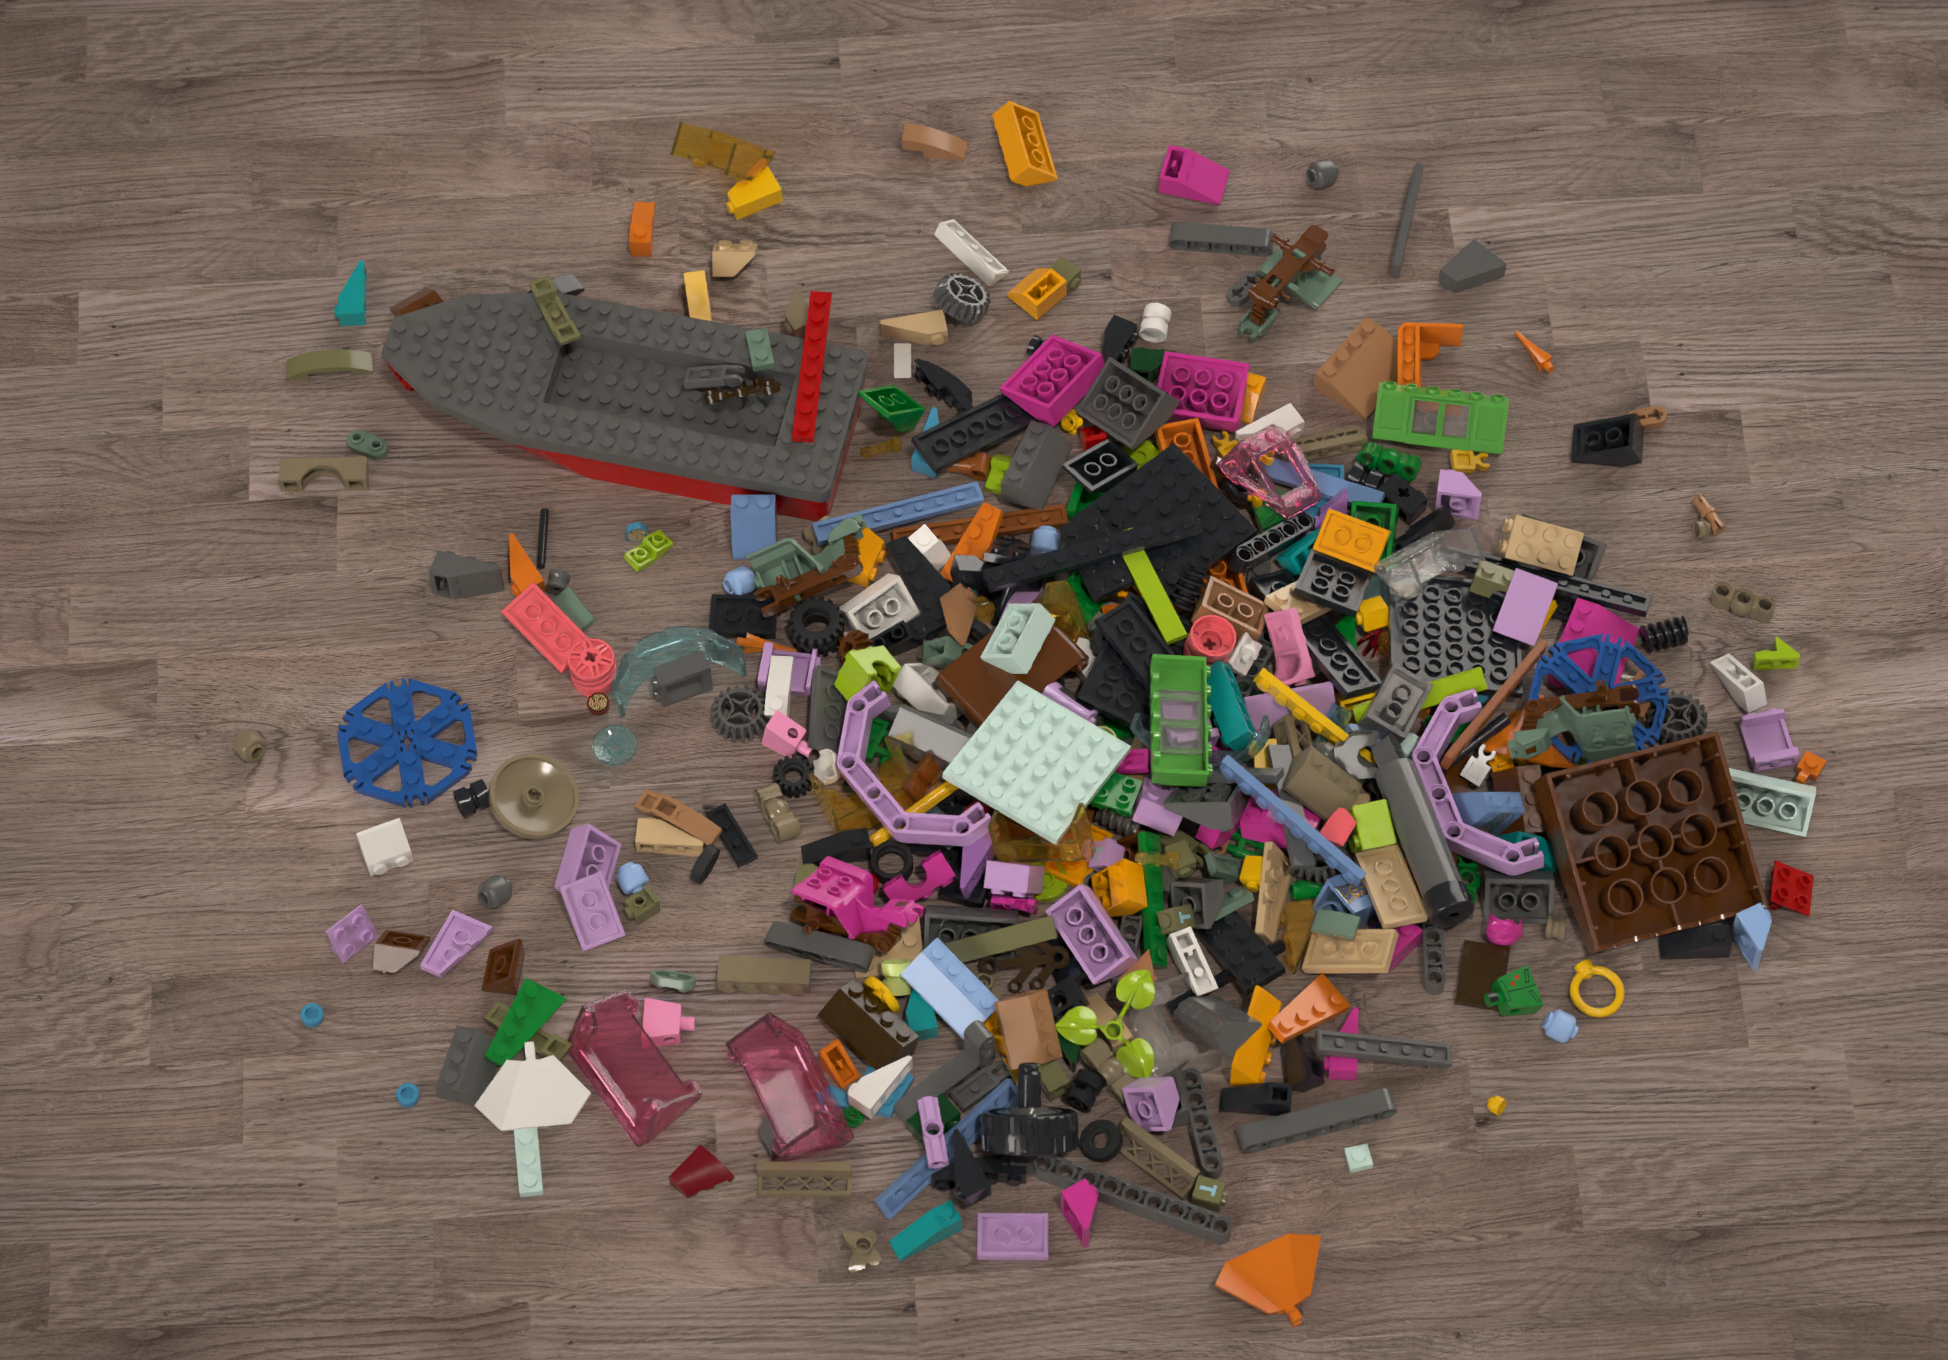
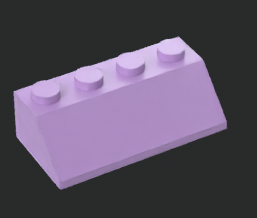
M1331 682L1291 689L1336 724L1337 711L1333 684ZM1269 693L1244 697L1245 705L1259 739L1274 738L1273 724L1286 714L1293 715L1291 710L1286 706L1279 705ZM1295 724L1296 729L1302 734L1301 725Z
M1083 884L1078 885L1045 911L1048 916H1053L1055 927L1094 985L1121 975L1139 961L1090 887Z

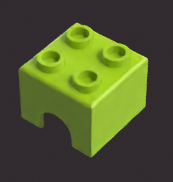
M883 645L877 647L870 646L861 650H851L845 656L846 660L837 673L838 677L834 685L847 701L874 680L879 685L881 692L884 691L888 696L901 670V666Z
M1386 799L1354 805L1348 811L1357 822L1350 834L1351 839L1348 840L1351 853H1359L1396 844L1397 840Z

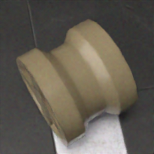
M1548 916L1545 938L1555 937L1559 941H1563L1566 918L1558 920L1554 919L1553 916Z

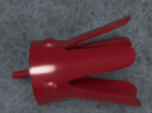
M1382 628L1369 631L1367 635L1362 637L1357 642V647L1369 640L1362 651V656H1366L1371 649H1374L1372 654L1374 658L1379 644L1386 638V634Z

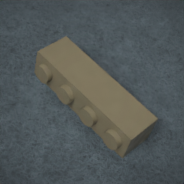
M719 956L718 991L725 993L741 991L748 994L766 992L772 995L791 993L795 996L810 994L811 959Z

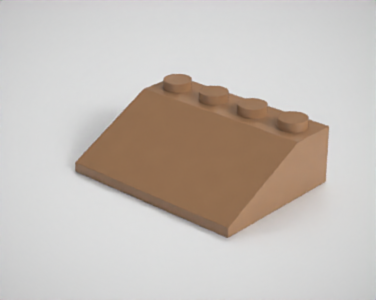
M1365 317L1317 370L1314 377V388L1366 421L1376 410L1379 382L1393 381L1397 383V341L1382 326Z

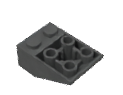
M438 550L429 571L434 595L454 600L502 592L505 589L500 566L493 562H482L470 556H459L451 551L443 552Z

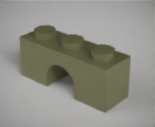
M1480 559L1469 591L1488 598L1495 591L1507 592L1515 571Z

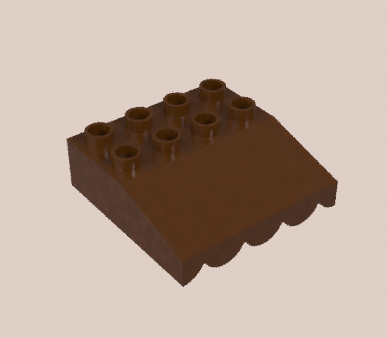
M1718 731L1548 773L1533 782L1557 869L1589 955L1734 918L1736 913L1761 903L1764 909L1769 907Z

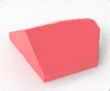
M1339 807L1327 820L1320 834L1335 847H1343L1357 822L1345 808Z

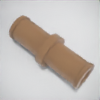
M1704 494L1698 495L1700 500L1695 496L1692 499V503L1700 512V518L1710 523L1714 535L1720 534L1718 529L1723 533L1726 530V526L1718 517L1715 507H1711Z

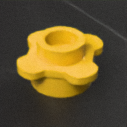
M1071 409L1061 419L1062 428L1068 431L1070 435H1075L1079 426L1083 425V419L1077 416L1074 409Z

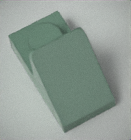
M1213 852L1204 856L1209 879H1223V886L1240 882L1239 878L1243 867L1240 859Z

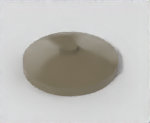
M526 753L506 760L496 770L489 786V804L496 819L510 832L524 838L544 839L559 834L571 823L578 809L579 791L574 777L560 762L542 754Z

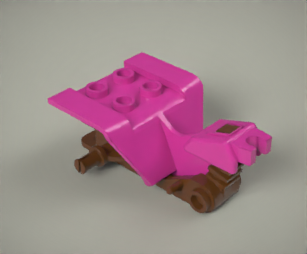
M827 856L820 863V867L791 890V893L795 894L793 901L803 905L798 906L792 911L791 918L807 924L803 927L805 934L809 935L813 930L823 928L851 940L868 944L880 952H889L901 940L904 929L908 927V922L916 923L918 916L922 917L924 915L925 907L915 903L914 900L891 899L883 907H874L873 877L870 872Z

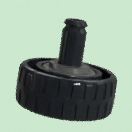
M1034 1062L1020 1063L1017 1067L1020 1068L1017 1074L1018 1105L995 1108L983 1112L981 1116L982 1149L993 1154L1011 1156L1057 1155L1075 1151L1078 1147V1114L1072 1109L1041 1105V1073L1039 1072L1041 1067L1039 1063Z

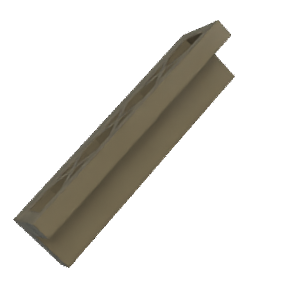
M1360 426L1277 442L1276 449L1280 460L1298 465L1360 452L1363 445L1367 443V436L1365 432L1361 431Z
M1286 714L1273 724L1277 745H1289L1292 760H1294L1297 754L1302 752L1299 742L1305 749L1312 745L1309 725L1305 721ZM1295 724L1301 725L1302 734L1296 729Z
M1128 1117L1121 1122L1120 1131L1122 1136L1132 1141L1133 1148H1121L1119 1154L1179 1199L1183 1200L1195 1187L1200 1170ZM1136 1152H1147L1150 1154L1151 1161L1141 1162L1137 1159ZM1165 1165L1169 1168V1175L1160 1176L1155 1172V1166ZM1184 1179L1189 1184L1181 1192L1174 1186L1173 1180Z
M757 1161L758 1197L852 1198V1162ZM763 1180H774L778 1184L772 1190H763ZM790 1180H797L801 1186L796 1190H789L785 1184ZM813 1180H820L825 1184L820 1190H813L809 1186ZM837 1180H847V1190H836L832 1185Z

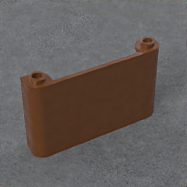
M1054 622L1028 673L1011 674L980 658L995 631L993 630L945 667L937 675L935 685L979 729L1017 680L1042 693L1047 685L1056 682L1070 670L1072 672L1083 671L1089 664V656Z

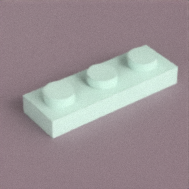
M537 1127L515 1129L514 1138L520 1197L544 1195Z

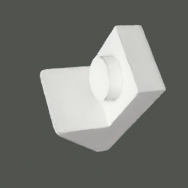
M925 524L908 538L937 571L946 564L951 556L940 539L938 540Z

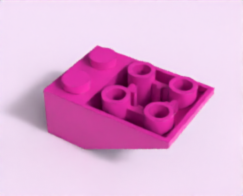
M1169 145L1159 177V193L1220 205L1230 170L1191 149Z

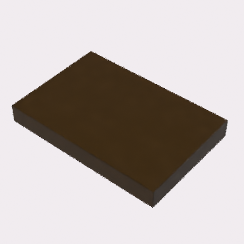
M1465 940L1455 1000L1456 1005L1499 1011L1497 1005L1492 1007L1486 1006L1484 995L1492 992L1491 985L1499 977L1506 975L1510 947Z

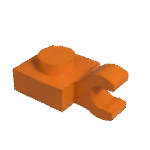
M1806 750L1795 770L1799 773L1796 783L1806 785L1809 779L1816 781L1827 760Z

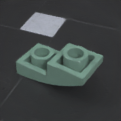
M570 586L553 599L554 603L582 632L596 621L587 606L582 603Z
M1318 910L1310 930L1333 938V935L1354 941L1361 917L1331 910Z

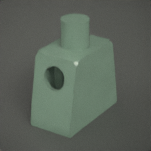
M950 636L924 642L922 664L944 669L973 647V645L966 643L962 646L955 638Z

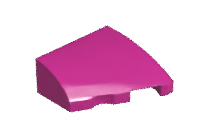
M993 894L990 901V909L1014 911L1017 909L1037 915L1039 901L1031 898Z

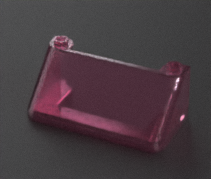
M624 989L582 1005L567 1041L573 1044L569 1051L570 1056L631 1141L640 1147L652 1141L697 1103L703 1091L700 1085L692 1079L684 1083L681 1081L635 1018L638 1001L628 989Z
M768 1012L725 1043L729 1050L727 1052L729 1059L734 1064L738 1063L744 1067L777 1137L773 1139L774 1145H772V1148L779 1157L790 1158L842 1146L854 1139L853 1132L813 1051L799 1029Z

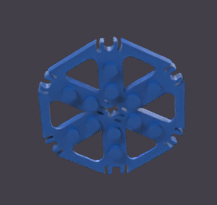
M1602 633L1556 643L1548 650L1553 656L1551 658L1545 654L1541 655L1536 666L1528 701L1540 699L1539 692L1542 680L1547 674L1553 675L1572 694L1596 691V681L1599 679L1601 684V679H1604L1609 689L1634 684L1638 687L1639 698L1636 701L1639 704L1651 702L1656 707L1650 729L1643 727L1637 720L1636 726L1632 727L1636 751L1646 749L1644 744L1655 747L1659 740L1669 699V695L1666 694H1668L1669 689L1659 688L1658 685L1664 684L1666 680L1665 677H1662L1663 673L1626 639L1624 640V646L1621 647V637L1618 638L1617 643L1613 644L1609 641L1610 634H1607L1604 642H1602L1604 634ZM1593 648L1597 651L1592 678L1567 656L1570 652ZM1622 658H1629L1645 673V678L1614 685L1619 662ZM1556 736L1551 738V745L1570 763L1572 755H1575L1574 765H1577L1581 758L1586 760V764L1592 762L1584 756L1577 742L1573 746H1566Z
M403 678L402 686L395 687L392 680L390 681L391 689L389 690L386 682L348 709L346 715H343V720L349 724L346 726L339 724L337 733L344 778H346L347 783L357 780L353 784V788L358 794L406 808L405 801L408 800L409 807L413 808V800L419 799L421 805L424 806V797L426 796L428 804H430L470 774L469 771H472V765L466 762L468 760L476 761V755L478 756L470 707L468 708L467 703L461 706L457 705L461 702V696L457 695L456 692L408 678L410 684L407 686V682ZM415 692H424L441 699V703L418 721L415 720L412 695ZM387 698L390 701L393 726L366 718L362 715V712L378 699ZM458 720L463 722L466 737L464 744L455 745L435 739L436 736ZM405 734H407L408 739L410 741V751H408L407 746H405ZM350 739H356L379 746L380 748L363 761L354 763L350 758L348 743ZM422 760L451 768L452 772L435 785L429 786L425 783ZM399 764L402 780L400 791L392 792L373 785V782Z

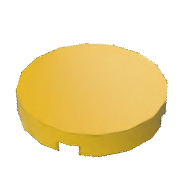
M869 976L864 981L863 985L893 1013L896 1014L900 1011L896 998L881 981L873 976Z

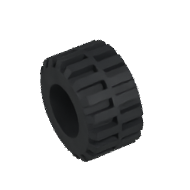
M810 597L808 601L806 599L801 600V605L796 604L794 611L791 610L789 618V632L793 646L797 647V651L800 653L805 652L807 654H812L813 648L817 649L818 657L821 654L825 657L829 655L828 652L834 653L837 651L836 646L840 645L838 638L843 637L845 632L843 612L839 609V606L837 604L833 605V601L830 599L825 601L824 597H819V599ZM816 622L824 623L828 626L826 629L818 632L806 629L808 625Z

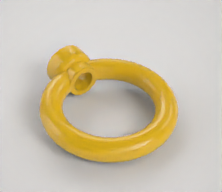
M1590 959L1584 960L1574 967L1576 974L1570 984V996L1574 1005L1582 1013L1591 1017H1607L1621 1007L1624 1001L1625 990L1621 979L1615 972L1603 966H1593ZM1593 975H1601L1609 979L1614 985L1616 992L1613 1002L1604 1008H1594L1587 1005L1579 994V986L1582 980L1589 979Z

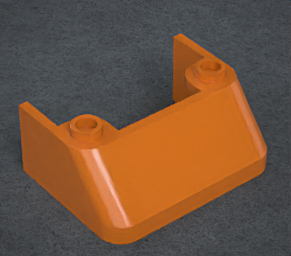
M1417 322L1401 324L1398 328L1397 385L1412 383L1422 387V360L1436 358L1439 354V346L1461 347L1463 324ZM1415 400V408L1424 414L1429 412L1438 414L1439 403ZM1446 404L1445 415L1461 414V405Z

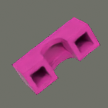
M940 849L920 861L925 869V877L920 883L910 884L899 874L881 885L890 900L907 899L914 901L919 898L926 899L934 893L933 889L940 885L945 887L953 881L952 878L956 875Z

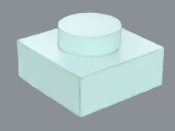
M1367 1144L1344 1148L1350 1173L1373 1168Z

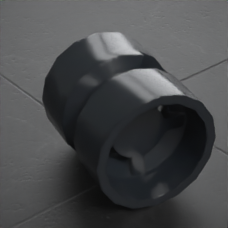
M1357 461L1353 465L1347 481L1377 490L1383 485L1386 473L1375 468L1369 470L1368 465Z
M482 779L471 783L468 789L462 787L452 792L464 818L475 814L478 808L484 810L490 807L489 790Z
M1079 1069L1073 1079V1085L1069 1086L1064 1095V1101L1079 1112L1089 1113L1096 1102L1095 1097L1100 1095L1105 1082L1096 1073L1087 1069Z

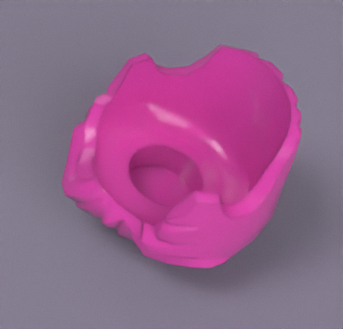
M1490 914L1486 925L1487 937L1497 945H1513L1523 936L1522 921L1519 918L1517 925L1511 919L1501 920L1495 917L1494 914Z

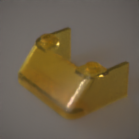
M682 122L679 123L671 150V155L690 159L693 161L692 165L704 168L705 164L726 171V176L735 177V181L747 184V181L754 180L773 161L776 153L773 150L727 133Z
M886 737L884 739L891 758L884 761L879 767L880 783L902 809L906 810L919 801V796L901 747L891 738ZM813 773L808 774L818 802L836 833L861 828H868L869 831L882 824L857 793L842 799L837 790L833 788L826 789L824 783ZM879 794L873 796L872 799L877 798Z
M1084 803L1078 804L1070 824L1073 839H1061L1057 845L1046 839L1011 840L1005 816L996 809L988 824L995 855L1003 862H1089L1093 859L1096 851Z

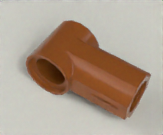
M979 452L946 468L947 472L967 474L974 480L984 481L988 478L992 458L987 453Z

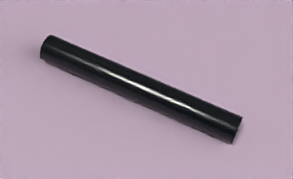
M545 508L540 510L537 552L538 569H544L546 564L549 510Z
M1015 586L1004 589L991 624L998 625Z

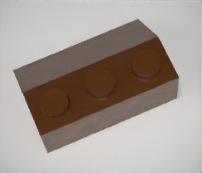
M1540 764L1517 766L1492 773L1494 792H1520L1526 812L1499 835L1517 831L1537 836L1546 835V826L1533 782L1541 778Z

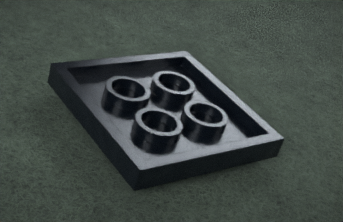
M1312 549L1293 594L1355 618L1372 579L1373 572Z

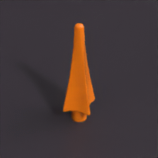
M1519 331L1515 332L1516 337L1523 344L1538 370L1541 372L1545 369L1548 373H1551L1555 369L1550 362L1552 356L1529 341Z
M747 633L746 638L737 637L736 646L745 647L744 653L763 652L764 643L773 642ZM773 643L774 650L797 652L794 648Z

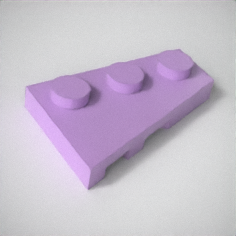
M452 910L420 964L421 970L442 978L493 932V927Z

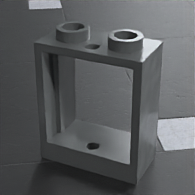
M703 650L652 668L654 676L650 678L653 685L652 692L655 700H660L663 708L713 690L711 668Z

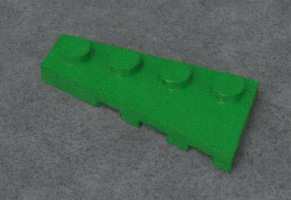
M525 978L484 1058L500 1067L503 1066L506 1060H513L524 1048V1042H528L535 1036L558 1008L565 1003L567 998Z

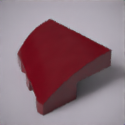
M701 1144L669 1176L670 1185L686 1198L695 1196L702 1190L708 1191L713 1189L716 1184L727 1180L731 1182L735 1179L734 1175Z

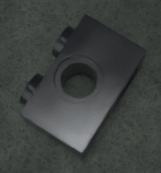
M1072 975L1047 990L1055 1023L1060 1021L1072 1008L1077 1006L1086 1007L1090 1004ZM1062 1000H1067L1065 1006L1058 1007Z

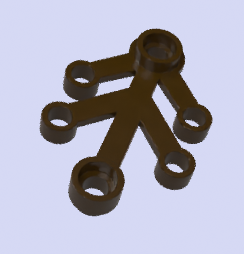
M763 376L752 379L753 386L747 385L746 380H743L742 384L738 387L735 386L733 390L718 391V388L707 389L704 395L705 404L717 403L733 396L743 397L759 391H763L764 395L775 394L781 391V382H776L775 378L765 380Z
M1045 941L1036 945L1046 954L1036 955L1028 947H1022L1015 950L1024 957L997 960L993 956H987L982 959L980 968L985 974L991 975L995 974L999 969L1025 966L1018 976L1009 982V989L1012 992H1020L1023 989V983L1037 965L1048 963L1040 975L1034 977L1031 981L1034 989L1041 990L1045 987L1046 980L1055 969H1061L1068 965L1070 954L1065 947H1052ZM1057 953H1061L1063 956L1060 962L1055 960ZM989 961H993L995 964L992 970L987 968ZM1038 978L1043 982L1041 987L1035 986V980ZM1014 981H1018L1020 984L1018 990L1012 988Z

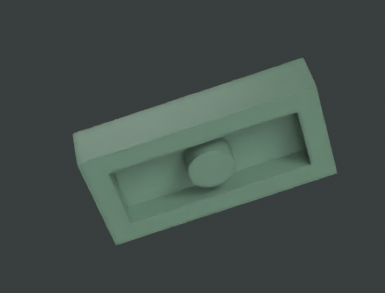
M767 328L745 331L753 372L775 368Z
M1243 886L1232 888L1229 893L1224 895V904L1215 921L1254 901L1252 892Z

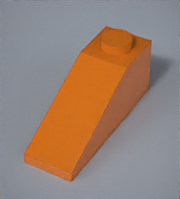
M634 202L629 237L631 257H652L655 202Z
M513 532L510 533L509 554L512 582L510 590L516 598L533 582L545 593L546 588L542 576Z

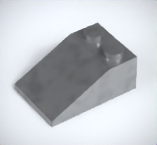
M1394 662L1358 725L1366 730L1377 731L1381 739L1388 734H1393L1401 744L1406 739L1433 685Z

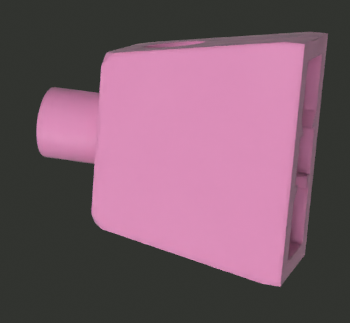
M776 710L765 727L761 744L783 756L788 755L789 759H792V755H796L797 752L808 758L814 750L808 747V742L805 741L806 729Z
M645 998L642 1028L643 1047L679 1044L682 1031H695V1017H683L682 1006L678 1003Z

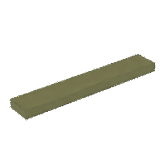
M1047 916L948 942L944 945L962 963L1053 940L1058 938L1053 916Z

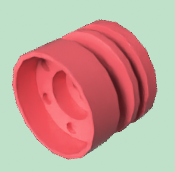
M1217 615L1200 617L1194 622L1183 646V655L1206 657L1207 666H1211L1219 660L1226 663L1236 644L1234 627L1226 619Z
M593 638L579 641L572 647L568 654V665L573 687L580 694L587 697L597 693L605 695L612 690L617 682V669L612 648L606 642Z

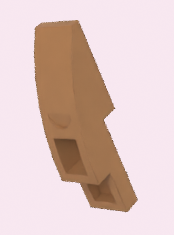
M646 789L634 806L638 812L649 817L661 819L702 841L704 846L713 845L723 831L722 828L703 815L664 793L659 795Z

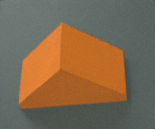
M836 1038L819 1051L821 1068L840 1089H844L860 1077L839 1039Z

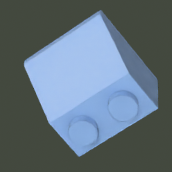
M1761 903L1736 913L1731 936L1753 971L1758 970L1772 923L1770 912L1767 909L1764 910Z

